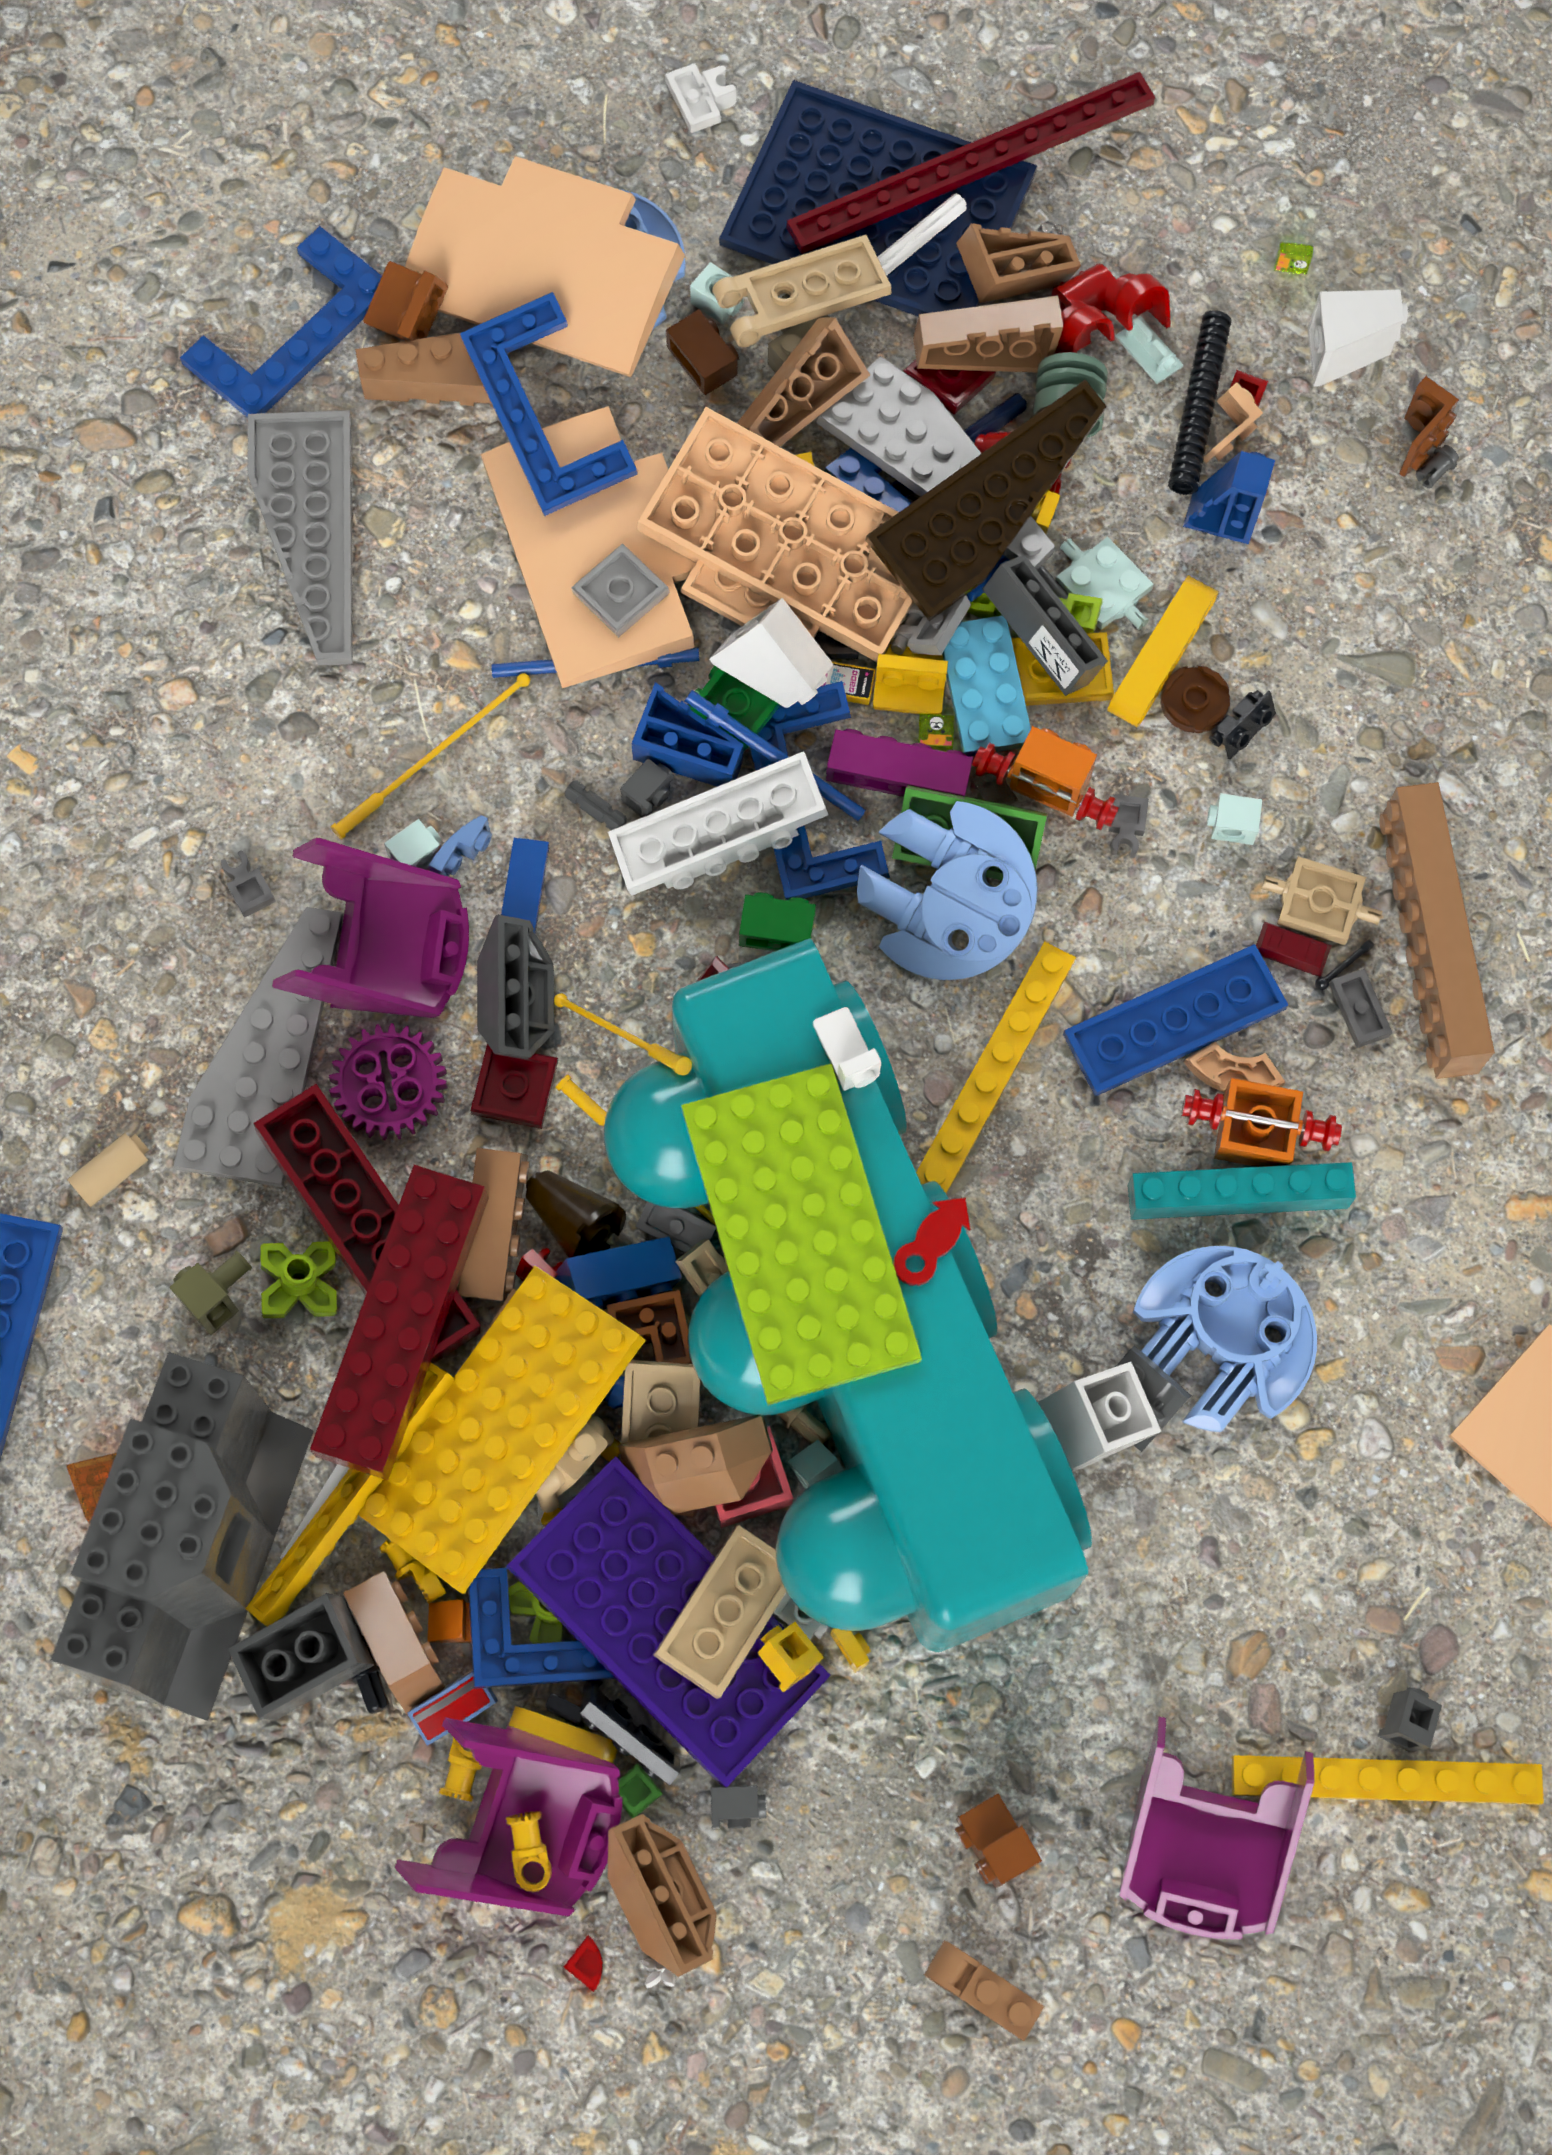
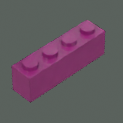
M835 729L826 768V781L904 797L908 785L965 797L973 757H968L965 753L957 750H948L946 752L934 750L929 745L923 743H913L912 745L900 743L889 736H879L878 738L866 736L855 729H845L843 731Z

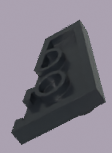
M601 1680L586 1681L583 1686L580 1714L586 1725L596 1732L603 1731L612 1739L613 1745L619 1752L626 1756L631 1754L641 1762L642 1768L649 1776L656 1780L661 1778L670 1785L680 1774V1758L646 1725L640 1724L637 1727L633 1723L632 1716L627 1711L628 1707L619 1698L615 1701H610L598 1689L603 1684Z

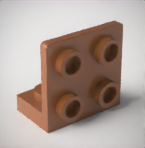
M389 261L363 322L370 327L403 341L427 338L449 286L436 275L427 271H423V274Z
M1427 376L1418 384L1404 417L1413 429L1421 432L1412 442L1399 472L1404 478L1412 469L1417 472L1424 465L1429 457L1427 452L1432 446L1438 448L1442 445L1450 433L1447 429L1457 417L1454 410L1459 399Z

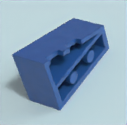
M1239 452L1201 484L1197 492L1192 494L1183 527L1249 545L1267 492L1275 460L1267 458L1258 452Z
M655 682L631 743L633 760L644 763L649 758L656 765L659 763L665 765L672 773L716 787L737 779L743 764V744L720 727L716 728L690 710L689 705L673 698L664 691L662 686Z
M664 1237L566 1258L556 1271L558 1274L556 1280L598 1308L605 1310L607 1309L606 1305L673 1291L672 1288L681 1280L682 1275L679 1266L675 1262L677 1259L670 1237Z

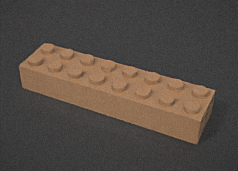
M1439 782L1396 787L1391 799L1387 801L1383 814H1380L1379 824L1382 835H1387L1389 845L1386 848L1387 864L1389 868L1393 867L1394 869L1393 895L1395 900H1400L1402 912L1399 915V925L1401 932L1407 934L1409 944L1406 947V960L1408 966L1413 967L1415 974L1412 984L1413 995L1416 1001L1420 1000L1422 1013L1419 1016L1420 1029L1422 1034H1427L1429 1047L1426 1049L1427 1064L1429 1068H1434L1436 1079L1478 1074L1495 1051Z

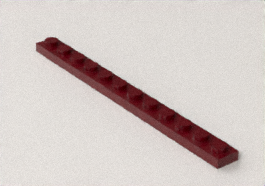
M1137 72L787 220V230L800 253H806L1154 105L1155 95L1141 72Z

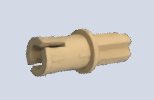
M807 1405L777 1414L787 1423L785 1425L787 1429L792 1427L811 1444L819 1440L824 1445L831 1435L829 1429L806 1410Z

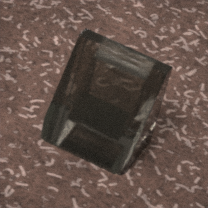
M992 774L983 775L971 780L970 791L976 799L1004 805H1011L1018 801L1006 780L1002 786L996 784V776Z

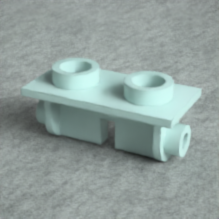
M1133 314V330L1128 331L1125 328L1115 335L1156 384L1183 367V364L1176 355L1165 345L1142 316L1137 317L1136 314Z

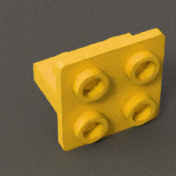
M890 644L885 654H878L873 708L875 710L941 716L948 661H944L942 655L914 654L909 647L905 649L902 655H898L891 650L892 644Z

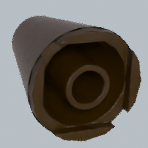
M550 1170L537 1172L527 1181L526 1199L568 1258L608 1250L611 1246L606 1242L614 1233L619 1236L626 1221V1211L618 1203Z

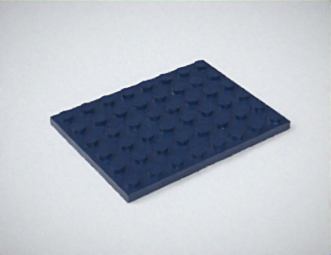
M793 80L719 237V246L773 265L867 235L878 257L953 194H959L967 203L966 210L887 275L891 284V294L873 301L918 317L919 314L977 307L980 302L956 243L971 223L980 224L983 229L999 230L1001 227L1011 228L1012 230L1036 175L1037 165L1022 160L801 254L787 230V220L972 142Z

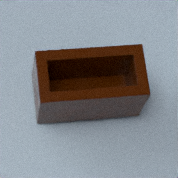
M699 309L666 329V345L668 350L704 396L738 376L739 355L735 347L730 342L725 343L720 336L716 323L711 318L706 319Z

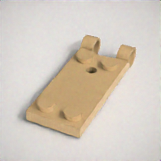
M863 235L735 277H725L715 283L712 291L721 308L734 307L742 301L743 297L747 296L755 315L743 316L737 319L731 325L730 330L739 347H749L757 343L761 336L890 295L891 284L867 235ZM786 293L790 295V298L782 299L778 296Z

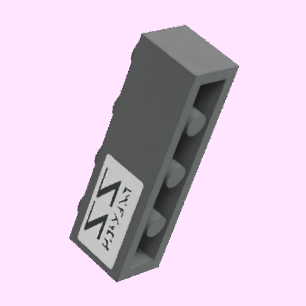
M1025 554L1002 563L982 589L1065 696L1089 685L1108 660Z

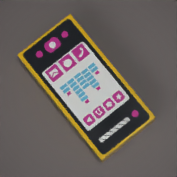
M832 662L833 666L826 673L828 680L822 686L843 681L847 702L869 705L876 669Z

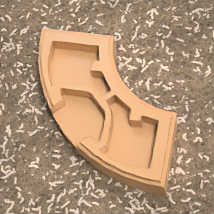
M1216 1041L1184 1061V1064L1197 1078L1222 1092L1225 1091L1231 1078L1282 1087L1285 1084V1080L1266 1053L1255 1057H1238L1223 1050Z

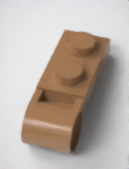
M946 1940L943 1941L923 1974L1022 2041H1025L1045 2007Z

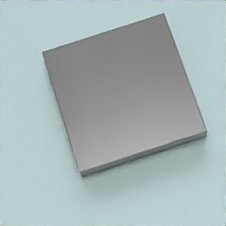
M623 543L571 587L573 594L618 638L670 593L668 586Z

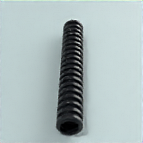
M1208 311L1202 316L1198 336L1199 341L1196 345L1197 350L1194 355L1195 359L1193 360L1191 378L1189 379V387L1183 408L1184 414L1181 418L1182 423L1179 428L1178 442L1176 443V451L1174 452L1172 470L1170 471V479L1168 481L1169 489L1181 495L1194 494L1198 490V482L1200 481V473L1202 471L1201 464L1204 461L1203 455L1206 451L1207 436L1210 431L1209 427L1211 426L1213 408L1215 407V399L1221 377L1220 372L1222 371V363L1224 362V354L1230 333L1229 327L1232 323L1231 317L1222 311Z

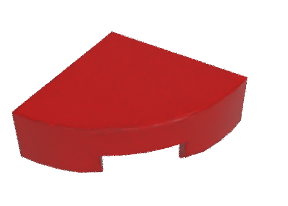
M587 1935L563 1967L593 1992L596 1991L602 1978L603 1960L597 1944Z

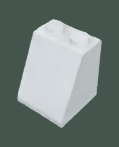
M1401 290L1319 292L1308 325L1313 387L1327 384L1391 354L1395 342L1400 340L1401 326L1406 324L1408 318V307L1406 303H1402Z
M783 598L731 633L709 659L714 666L785 708L790 707L797 701L803 705L818 693L816 689L828 680L826 673L833 666L831 660Z
M1132 1362L1076 1380L1038 1401L1062 1446L1072 1472L1162 1432Z

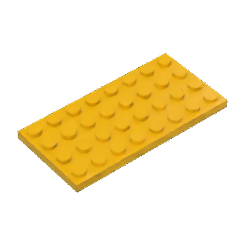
M534 1266L454 1376L455 1381L441 1401L435 1405L432 1414L423 1427L413 1435L411 1443L397 1462L394 1463L389 1479L382 1480L374 1493L367 1498L365 1505L358 1515L454 1589L464 1594L646 1340L537 1266Z

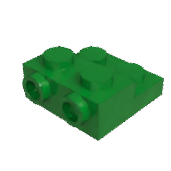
M716 666L710 671L708 676L710 680L704 688H697L695 690L696 693L712 704L716 705L719 703L729 710L728 715L757 735L781 706ZM690 706V710L706 720L707 717ZM719 726L722 730H724L729 735L734 737L736 740L741 742L743 744V752H745V750L748 748V745L739 740L738 738H736L734 735H732L725 729H723L721 726Z

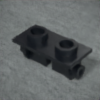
M1258 690L1254 693L1249 692L1232 710L1233 714L1239 717V719L1236 720L1227 715L1211 730L1210 741L1217 747L1223 744L1228 759L1231 760L1240 750L1244 749L1250 740L1272 721L1276 711L1270 691H1267L1264 695Z

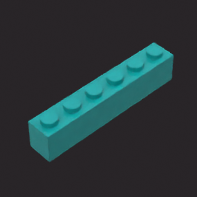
M1352 1162L1133 1173L1127 1184L1131 1220L1348 1209L1356 1199Z

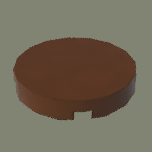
M1197 665V667L1190 668L1186 666L1179 668L1169 675L1161 691L1160 704L1164 716L1173 726L1185 732L1202 733L1212 730L1225 718L1230 707L1229 688L1227 682L1218 672L1206 666Z

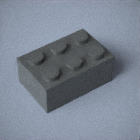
M329 1593L320 1596L228 1648L258 1719L277 1720L375 1665L344 1596Z

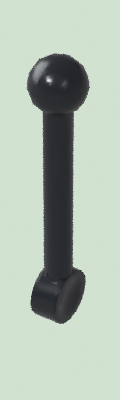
M1370 939L1367 940L1357 951L1325 977L1317 978L1315 981L1317 989H1327L1332 979L1363 954L1367 953L1375 944Z

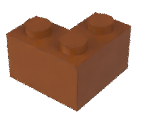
M680 1290L606 1305L609 1315L646 1340L643 1345L652 1343L656 1362L692 1364L688 1348V1326Z
M999 1793L956 1818L959 1826L954 1829L965 1849L972 1847L979 1859L974 1865L985 1884L992 1882L994 1887L997 1888L1042 1861L1023 1826H1017Z

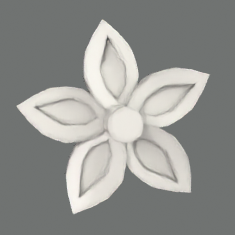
M654 1959L641 1960L646 1970L651 1972L645 1981L647 1988L656 1985L661 1979L667 1986H675V1974Z

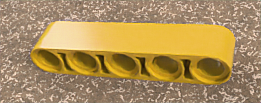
M1189 575L1186 577L1115 692L1107 708L1108 712L1135 727H1139L1161 692L1169 675L1172 674L1211 610L1219 591Z

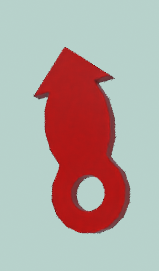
M966 1198L932 1202L938 1209L930 1213L922 1221L917 1230L915 1241L903 1245L894 1257L896 1275L903 1283L910 1286L926 1284L933 1278L936 1272L937 1259L947 1254L955 1246L960 1237L962 1226L969 1231L971 1230ZM913 1255L921 1257L925 1263L924 1269L917 1273L909 1271L906 1267V1260Z

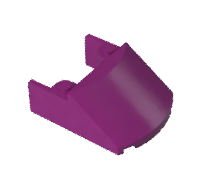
M318 837L295 848L292 857L323 866L322 884L325 891L336 899L346 901L336 967L322 964L314 967L310 972L296 969L273 979L272 987L331 1003L330 1008L426 1018L440 1016L444 1011V1006L459 987L468 955L469 920L467 907L463 908L458 889L461 888L459 880Z
M1158 1716L1144 1775L1141 1778L1119 1896L1125 1901L1128 1898L1143 1909L1144 1915L1164 1926L1191 1935L1216 1939H1243V1934L1265 1931V1935L1273 1934L1314 1786L1313 1753L1305 1751L1296 1784L1286 1781L1271 1782L1263 1788L1258 1803L1183 1785L1184 1766L1176 1756L1164 1752L1166 1718Z
M444 1718L442 1726L461 1746L471 1749L474 1759L480 1765L492 1768L468 1840L451 1838L444 1841L437 1848L431 1865L398 1859L394 1868L409 1886L418 1893L569 1917L575 1911L572 1906L586 1890L592 1891L608 1863V1830L620 1825L622 1813V1797L619 1795L618 1785L619 1769L611 1762L507 1725L506 1729ZM540 1811L541 1818L538 1820L541 1843L546 1845L548 1860L552 1866V1876L542 1890L532 1892L525 1891L516 1882L511 1851L514 1849L511 1825H508L506 1822V1817L518 1814L519 1817V1813H522L524 1817L525 1812ZM535 1861L526 1863L523 1867L524 1878L530 1883L541 1882L544 1878L543 1866Z

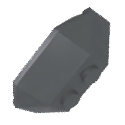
M499 914L493 919L477 960V1030L495 1054L528 1059L554 1033V964L542 942L533 932L534 928L530 920Z

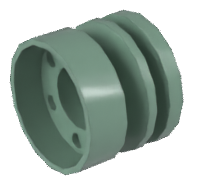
M1057 353L1044 358L1039 363L1035 389L1037 394L1034 400L1033 417L1084 380L1089 383L1104 402L1108 378L1106 366L1098 359L1081 353ZM1104 413L1086 438L1094 436L1102 430Z

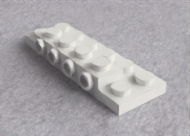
M803 751L613 829L608 834L627 890L633 896L662 883H665L668 889L671 887L685 889L693 884V878L705 873L709 876L719 875L726 870L727 864L737 860L744 863L751 862L759 856V851L771 846L774 849L785 848L792 843L793 837L799 835L797 828L829 814L808 759Z

